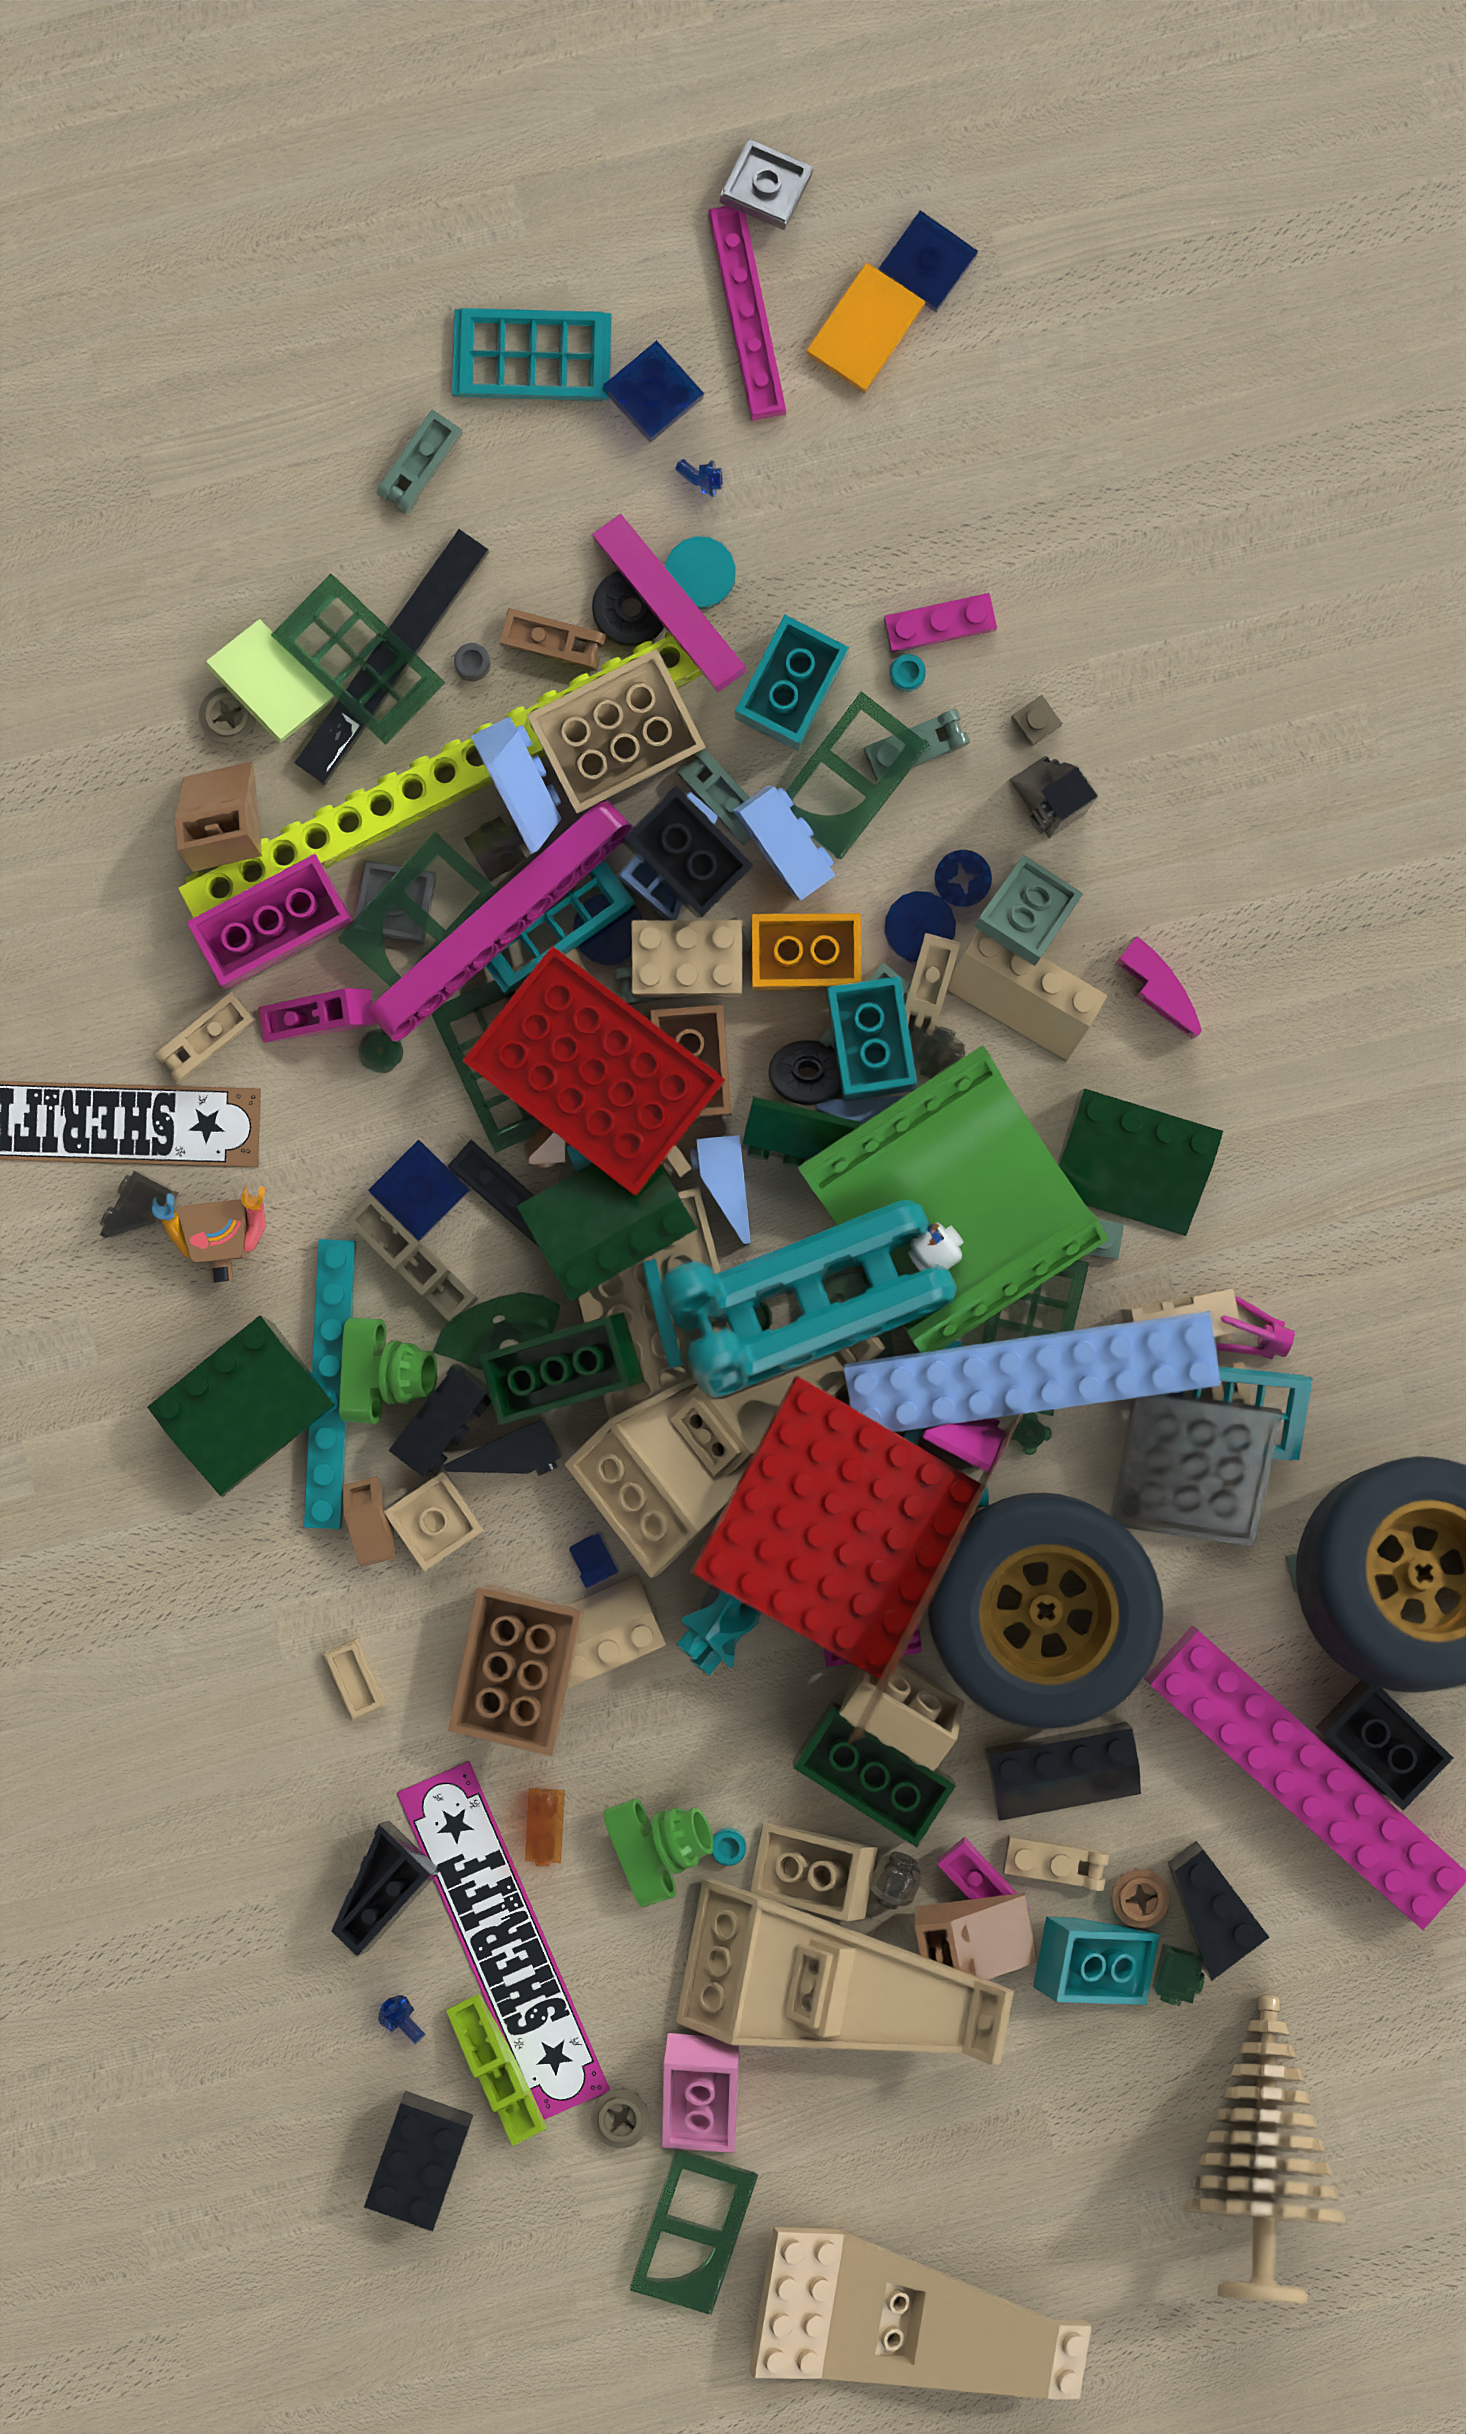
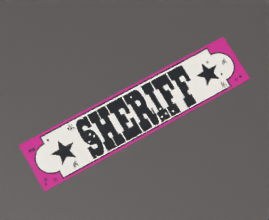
M470 1761L397 1792L422 1853L441 1870L434 1877L436 1886L489 2010L521 2069L543 2119H547L610 2090Z

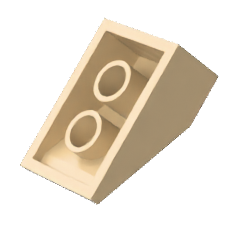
M763 1823L750 1893L784 1905L847 1922L865 1919L878 1846L847 1838Z

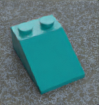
M1046 1916L1033 1987L1055 2002L1147 2005L1160 1934L1154 1931L1081 1918Z

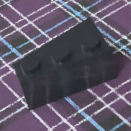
M459 1363L449 1368L446 1372L447 1376L437 1389L431 1392L426 1399L427 1402L411 1419L388 1450L422 1477L426 1476L429 1471L435 1475L448 1459L443 1453L449 1445L454 1443L458 1446L470 1431L466 1424L473 1414L480 1417L492 1402L488 1397L490 1394L488 1386Z

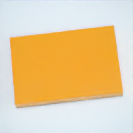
M866 262L808 347L806 354L866 394L925 307L926 302Z

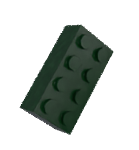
M624 1312L479 1355L499 1426L645 1382Z
M831 1700L793 1759V1768L917 1848L955 1789L954 1779L938 1768L932 1771L924 1765L914 1763L909 1756L892 1746L883 1744L876 1736L866 1730L860 1738L847 1745L855 1726L851 1725L846 1718L840 1715L842 1707Z

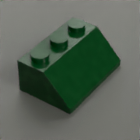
M753 1096L741 1149L748 1150L747 1155L750 1157L768 1160L769 1155L783 1158L782 1164L798 1168L858 1128L860 1122Z

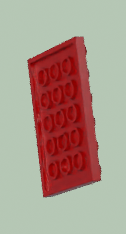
M553 945L462 1060L635 1196L641 1191L726 1081V1079Z

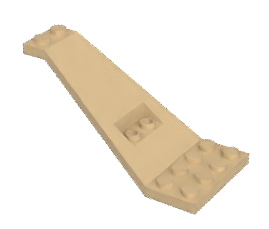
M837 1293L829 1299L830 1304L838 1301L839 1304L848 1301L842 1293ZM874 1336L722 1397H712L701 1391L695 1376L610 1418L564 1465L650 1578L658 1576L723 1512L794 1377L799 1376L836 1398L847 1387L844 1364L874 1360L886 1347L877 1336ZM698 1415L701 1416L703 1421L701 1427L697 1423ZM720 1443L723 1444L725 1448V1452L723 1455L719 1452Z
M703 1879L676 2023L730 2045L961 2053L985 2063L996 2065L1001 2063L1014 1990L720 1881ZM817 1962L819 1963V1969H818V1971H817V1968H816Z
M773 2227L749 2372L754 2378L828 2379L1042 2399H1080L1091 2325L1085 2320L1050 2319L840 2229ZM897 2297H900L899 2302L896 2305H893L894 2300ZM894 2333V2337L887 2341L889 2335Z

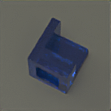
M601 1530L570 1546L569 1550L581 1572L580 1578L586 1589L619 1573L620 1568Z

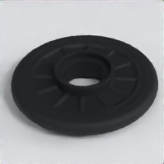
M619 570L609 574L598 585L592 600V614L598 629L609 640L624 646H638L644 642L652 641L663 631L665 627ZM636 598L642 605L641 611L635 616L625 615L621 610L624 600Z
M813 1040L797 1041L781 1048L771 1059L768 1069L770 1083L774 1090L788 1101L802 1105H815L832 1099L841 1091L835 1049L831 1046L826 1047L821 1042ZM810 1067L818 1073L813 1077L807 1078L801 1076L798 1072L802 1068Z

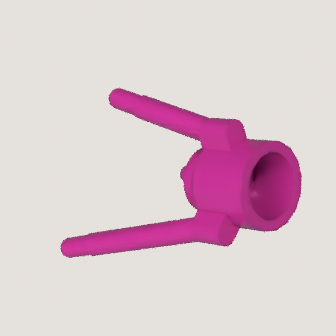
M1238 1296L1235 1297L1236 1304L1267 1324L1259 1328L1226 1315L1221 1316V1321L1257 1335L1258 1345L1262 1347L1215 1343L1216 1350L1260 1355L1269 1359H1273L1275 1354L1286 1357L1292 1347L1295 1331L1284 1327V1321L1271 1317Z

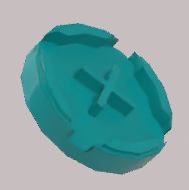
M695 536L681 541L672 549L666 561L665 568L701 610L712 608L721 601L723 602L730 595L735 585L736 566L732 554L721 542L711 537Z

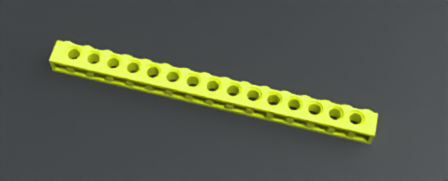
M667 631L665 633L666 638L653 644L652 641L644 642L633 649V655L623 660L620 657L613 658L601 666L602 671L590 677L587 673L582 674L569 682V688L559 693L556 690H551L537 699L538 704L526 710L524 706L515 708L508 712L505 718L510 716L516 728L523 725L532 742V745L527 747L531 758L538 755L540 759L546 756L535 732L532 730L527 714L656 648L661 657L666 653H674L680 658L676 666L667 668L676 688L703 674ZM484 724L476 730H474L473 734H476L493 724ZM472 738L463 742L460 739L453 740L441 748L442 753L430 759L428 755L422 756L409 764V770L399 775L396 772H392L377 780L378 786L368 791H365L364 788L353 791L345 797L346 802L335 808L332 805L322 807L313 813V819L303 824L297 821L287 825L281 830L282 835L270 841L268 838L261 839V857L221 865L206 874L202 870L188 876L185 879L186 884L179 887V890L193 918L313 854L317 855L324 869L492 784L494 781L485 764L476 767L468 762L469 756L474 751H478ZM443 767L455 769V776L448 783L437 781V773ZM412 783H419L423 786L421 796L413 800L406 798V788ZM382 799L389 800L391 802V809L386 815L377 816L373 813V807L377 801ZM348 816H356L359 819L358 827L353 832H343L341 829L342 821ZM317 832L325 833L327 836L325 845L319 849L310 848L309 840L311 836ZM283 849H293V861L285 866L279 865L277 861L278 854ZM252 865H260L262 867L261 877L255 882H248L246 880L247 869ZM221 881H228L230 884L228 895L220 899L215 898L214 887Z

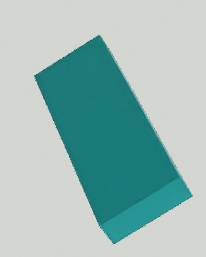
M656 1259L644 1261L642 1267L668 1367L681 1366L683 1362L670 1312L660 1291L662 1282Z

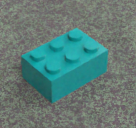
M784 614L735 709V719L799 751L848 656L849 647Z
M900 976L828 987L827 1003L843 1102L914 1091L917 1086V1079Z

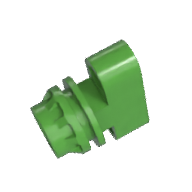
M348 1318L344 1326L339 1403L342 1421L377 1424L381 1418L383 1400L387 1404H409L417 1398H428L431 1392L435 1390L438 1370L434 1353L421 1350L412 1343L390 1341L386 1345V1325L382 1319Z
M637 1798L612 1806L604 1811V1822L635 1899L643 1908L673 1898L676 1894V1886L671 1873L679 1874L685 1869L696 1866L702 1856L711 1854L713 1851L714 1843L710 1825L703 1812L697 1807L689 1810L676 1807L667 1811H659L654 1814L652 1825L643 1804Z

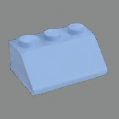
M509 716L472 735L471 738L532 854L539 850L560 822L561 817L556 806L560 805L561 801L552 784L547 787L545 786L541 777L547 775L538 755L531 758L527 747L531 746L532 742L523 725L516 728Z

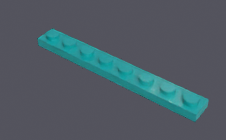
M319 1239L312 1374L334 1402L335 1406L309 1426L304 1528H342L347 1422H343L340 1417L339 1403L343 1331L347 1319L353 1317L356 1241Z

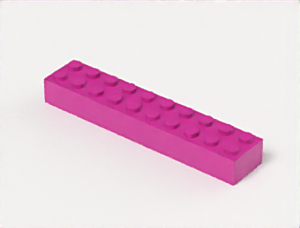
M1191 1626L1144 1678L1157 1692L1422 1930L1428 1926L1466 1883V1870L1195 1627Z

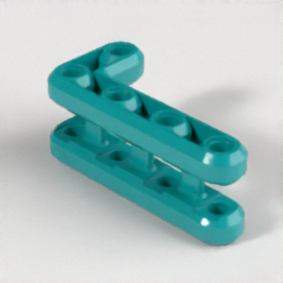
M901 1200L717 1274H714L711 1267L700 1261L688 1262L667 1272L661 1283L660 1291L675 1325L687 1332H692L691 1329L700 1327L703 1338L695 1342L693 1340L687 1353L688 1362L701 1391L712 1397L729 1395L934 1313L947 1304L952 1303L957 1286L948 1269L935 1265L933 1268L908 1276L905 1274L899 1277L889 1255L895 1252L894 1249L909 1244L912 1238L920 1234L922 1236L926 1234L929 1221L923 1207L912 1200ZM862 1265L871 1288L866 1290L865 1294L839 1304L838 1301L830 1304L821 1281L826 1280L827 1276L853 1266L856 1268ZM784 1293L787 1295L795 1293L803 1316L798 1317V1321L773 1331L770 1329L762 1331L754 1308L759 1307V1303ZM717 1320L719 1322L727 1320L730 1330L722 1329L723 1331L714 1333L710 1323Z

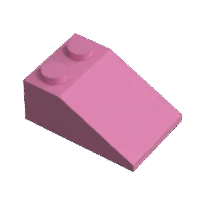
M668 2033L663 2077L662 2148L734 2153L740 2045H730L711 2036Z

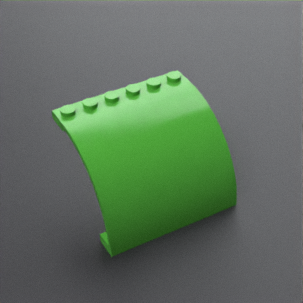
M983 1045L798 1167L837 1225L901 1200H912L923 1207L929 1225L937 1222L943 1225L945 1229L952 1225L964 1241L959 1246L962 1252V1259L948 1269L957 1286L953 1302L934 1313L904 1324L907 1333L921 1353L942 1350L1109 1240L1097 1217L1091 1210L1089 1211L1039 1137ZM910 1243L894 1249L895 1252L889 1254L899 1277L905 1274L910 1276L920 1272L908 1254L912 1250Z

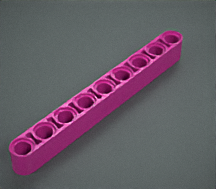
M608 800L597 803L378 998L369 1010L370 1017L391 1040L399 1041L405 1038L623 843L620 839L633 827L632 824Z

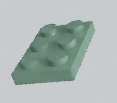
M1023 854L974 927L1033 966H1036L1083 893Z

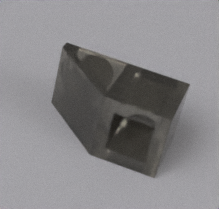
M133 1171L131 1176L127 1174L118 1187L117 1193L120 1194L116 1205L114 1208L110 1206L100 1221L103 1229L99 1235L114 1239L162 1224L161 1219L157 1218L152 1212L153 1198H156L158 1205L166 1207L168 1206L167 1194H172L174 1199H176L179 1192L142 1172Z

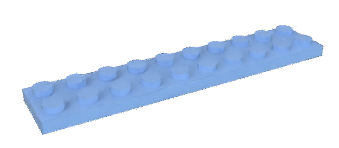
M1210 1311L844 1364L850 1407L893 1432L939 1426L947 1423L953 1424L1016 1415L1022 1412L1030 1413L1221 1386Z

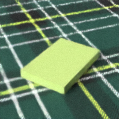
M260 619L206 661V667L279 744L333 701L334 696Z

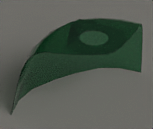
M517 1292L482 1302L454 1316L440 1332L432 1353L449 1357L483 1370L479 1355L498 1350L503 1341L514 1339L521 1343L553 1333L560 1313V1304L543 1295ZM500 1315L505 1317L504 1321L493 1323L495 1317Z

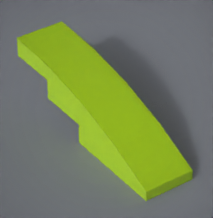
M476 1994L447 2009L446 2012L474 2078L480 2079L492 2111L498 2112L511 2145H518L547 2130L548 2128L521 2069L481 1995Z

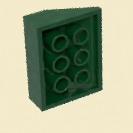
M1084 1088L1079 1091L1057 1164L1086 1206L1186 1236L1211 1173L1224 1131Z
M591 1163L517 1206L570 1301L698 1229L661 1165L637 1196L597 1165Z
M259 1315L147 1408L175 1445L221 1497H224L334 1407L335 1404L277 1326Z

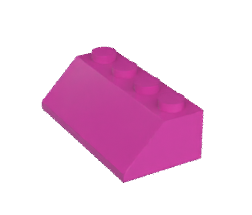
M316 854L187 921L220 986L226 989L232 988L354 923L338 890Z

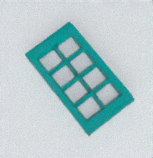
M483 308L454 309L452 396H460V398L573 401L610 400L612 313ZM475 323L498 324L497 350H474ZM506 324L529 325L528 351L505 350ZM537 325H560L559 352L536 351ZM568 326H591L590 353L568 352ZM474 357H497L496 384L473 383ZM505 358H528L527 385L504 384ZM536 358L559 359L558 386L535 385ZM567 359L590 360L589 386H567Z
M604 860L589 873L592 878L591 881L575 892L572 889L565 894L567 898L550 910H547L507 946L509 947L520 939L533 957L531 962L514 972L500 952L485 966L505 995L518 989L548 952L546 950L540 954L526 935L528 932L546 921L559 940L553 946L566 955L627 912L635 904L632 897ZM597 884L611 905L592 918L578 897ZM571 903L585 923L566 936L552 916Z
M1218 1366L1220 1381L1226 1382L1222 1407L1199 1405L1201 1388L1192 1390L1190 1404L1168 1402V1393L1146 1396L1140 1444L1151 1447L1293 1461L1300 1459L1313 1379L1312 1377L1299 1374ZM1234 1383L1258 1385L1254 1410L1231 1408ZM1266 1386L1290 1388L1286 1413L1262 1411ZM1166 1408L1189 1410L1186 1435L1162 1433ZM1198 1411L1221 1414L1217 1439L1194 1436ZM1229 1414L1253 1417L1249 1442L1226 1440ZM1261 1418L1284 1420L1280 1445L1257 1443Z

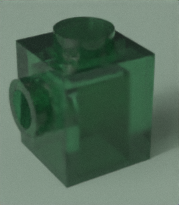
M1166 1944L1162 1945L1152 1987L1157 1995H1160L1161 2001L1176 2006H1181L1182 2001L1193 2004L1195 1994H1200L1202 1991L1205 1977L1204 1973L1201 1972L1204 1961L1198 1953Z

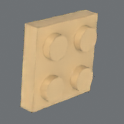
M445 1470L384 1511L423 1571H426L485 1530Z

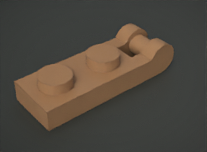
M508 608L499 643L500 646L577 665L586 670L597 671L600 661L597 655L599 647L604 646L606 635L599 631ZM576 640L586 643L583 653L573 651Z

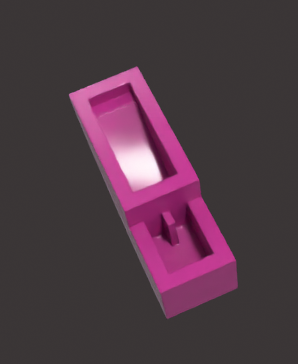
M1138 936L1135 937L1115 962L1144 984L1135 996L1191 1039L1197 1037L1201 1033L1202 1028L1184 987L1163 959Z

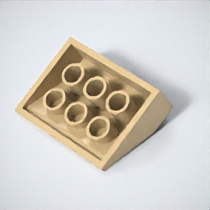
M657 648L527 714L535 734L576 814L706 748Z

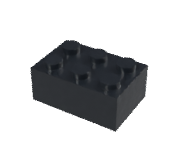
M678 786L671 788L620 839L696 918H702L754 866Z
M1360 1680L1315 1727L1403 1811L1454 1759L1382 1688Z
M405 2090L364 2208L433 2232L473 2114Z

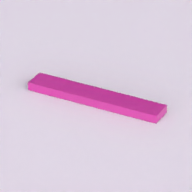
M729 206L708 209L751 422L786 415V407L746 214Z
M619 514L592 533L594 541L717 692H720L747 672L744 663L622 514Z

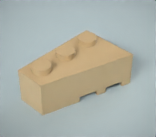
M1233 1288L1122 1309L1124 1323L1210 1311L1215 1343L1233 1340L1232 1333L1242 1331L1221 1321V1316L1223 1315L1239 1320Z

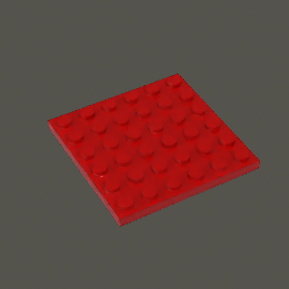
M797 1376L792 1380L690 1573L871 1676L880 1679L981 1483Z

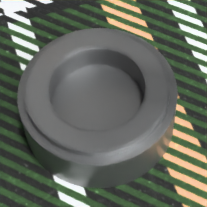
M467 643L462 645L455 653L454 665L462 678L469 681H477L488 674L491 660L483 646L477 643Z

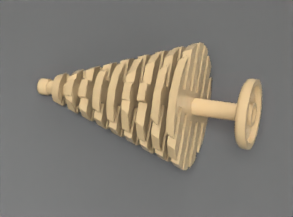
M1264 1994L1258 1998L1260 2020H1251L1247 2029L1248 2033L1260 2034L1261 2043L1243 2042L1239 2054L1243 2056L1259 2057V2065H1234L1231 2077L1258 2080V2087L1227 2086L1223 2099L1256 2103L1257 2110L1221 2108L1218 2110L1215 2121L1222 2123L1255 2126L1256 2133L1247 2131H1233V2133L1211 2131L1206 2142L1226 2147H1249L1256 2150V2157L1246 2154H1231L1229 2156L1222 2153L1202 2154L1199 2166L1215 2167L1242 2172L1244 2170L1255 2172V2178L1253 2180L1241 2177H1229L1227 2179L1220 2176H1195L1191 2186L1192 2189L1204 2191L1214 2190L1241 2195L1248 2193L1254 2195V2202L1233 2200L1225 2202L1217 2199L1197 2200L1191 2198L1186 2200L1183 2211L1253 2218L1252 2278L1246 2283L1221 2282L1218 2286V2296L1308 2304V2295L1305 2289L1280 2286L1275 2282V2221L1299 2223L1304 2221L1314 2224L1332 2223L1346 2225V2220L1342 2211L1322 2208L1312 2209L1304 2206L1276 2205V2196L1289 2199H1301L1302 2197L1309 2200L1327 2201V2199L1339 2201L1336 2187L1315 2186L1308 2183L1290 2181L1282 2183L1275 2180V2173L1292 2176L1303 2174L1310 2177L1333 2176L1328 2163L1293 2158L1284 2160L1276 2157V2150L1296 2153L1298 2151L1307 2153H1323L1326 2151L1321 2139L1294 2135L1287 2137L1276 2134V2127L1281 2129H1297L1299 2127L1310 2130L1318 2129L1315 2116L1277 2111V2105L1296 2106L1298 2104L1310 2106L1311 2103L1307 2092L1276 2088V2081L1295 2083V2081L1304 2082L1301 2069L1277 2066V2059H1297L1294 2046L1276 2043V2036H1289L1290 2033L1287 2023L1278 2021L1280 1999L1275 1995Z

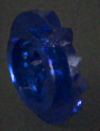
M953 851L941 859L935 870V887L941 899L952 904L954 907H971L982 901L990 890L992 873L989 864L981 855L974 851ZM958 864H961V869H964L966 875H978V877H974L973 880L968 882L967 893L962 889L960 883H948V881H952L953 878L958 876Z

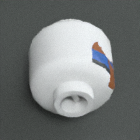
M934 1222L928 1226L926 1234L922 1236L919 1234L912 1238L910 1242L912 1250L908 1254L920 1271L933 1268L935 1265L950 1269L962 1259V1252L959 1246L964 1241L952 1225L945 1229L940 1223Z

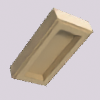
M358 1638L323 1654L351 1720L386 1705Z

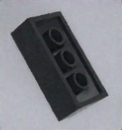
M1127 1722L985 1748L999 1821L1141 1794L1140 1765L1133 1728Z

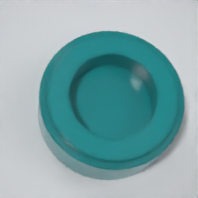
M904 654L893 661L890 669V680L895 688L903 692H912L923 684L926 676V667L919 657L913 654Z
M726 1827L718 1830L713 1835L714 1846L711 1855L717 1863L724 1866H733L744 1858L746 1854V1840L740 1831Z

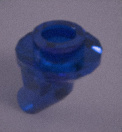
M681 459L675 467V470L695 486H700L702 493H708L711 497H715L716 491L723 488L722 468H716L714 460H710L707 464L699 465V471L685 459Z
M397 1995L387 1999L382 2004L378 2021L383 2027L391 2032L399 2027L415 2045L426 2035L409 2017L414 2008L407 1997Z

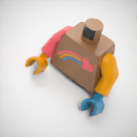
M246 1185L241 1199L177 1206V1211L174 1210V1196L167 1194L168 1206L162 1207L158 1205L156 1198H153L152 1212L157 1218L161 1219L168 1237L184 1257L191 1258L192 1263L210 1262L212 1283L234 1281L231 1260L248 1258L249 1252L256 1248L266 1228L264 1205L262 1203L266 1189L260 1186L258 1196L255 1197L249 1194L248 1185Z

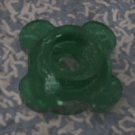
M1030 1412L1023 1414V1419L1017 1424L1010 1439L1017 1440L1022 1446V1451L1027 1455H1032L1036 1453L1037 1447L1043 1441H1048L1051 1438L1052 1432L1049 1427L1043 1426L1038 1421L1036 1413ZM1028 1430L1033 1431V1435L1030 1437L1026 1434Z

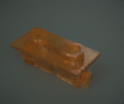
M529 1788L525 1861H533L536 1866H549V1862L561 1863L565 1790Z

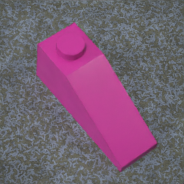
M344 988L259 1007L263 1042L329 1034L376 1025L369 1015V1010L373 1005L371 989Z

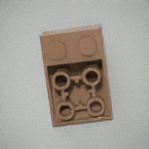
M252 761L183 777L175 816L177 851L192 872L262 856L254 764Z
M1025 1893L917 1906L914 1926L920 1956L984 1980H989L1038 1962Z

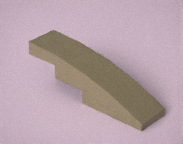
M370 1194L345 1219L394 1270L398 1271L451 1324H454L478 1300L373 1195Z

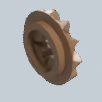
M1134 1868L1132 1871L1122 1874L1116 1885L1113 1886L1112 1904L1116 1914L1126 1924L1138 1928L1149 1927L1158 1923L1166 1915L1170 1905V1892L1167 1884L1158 1874L1150 1869ZM1137 1884H1139L1144 1893L1151 1894L1150 1898L1145 1899L1144 1912H1142L1136 1901L1127 1900L1136 1895Z

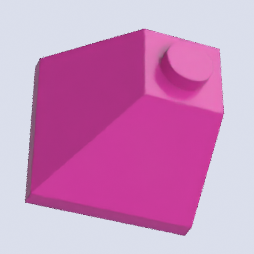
M988 1418L925 1427L921 1436L988 1472L1005 1431L998 1428L1000 1420Z

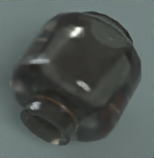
M893 1851L891 1855H885L879 1859L870 1883V1889L878 1897L877 1902L880 1905L894 1910L898 1906H907L913 1903L922 1881V1871L918 1867L917 1860L908 1854Z

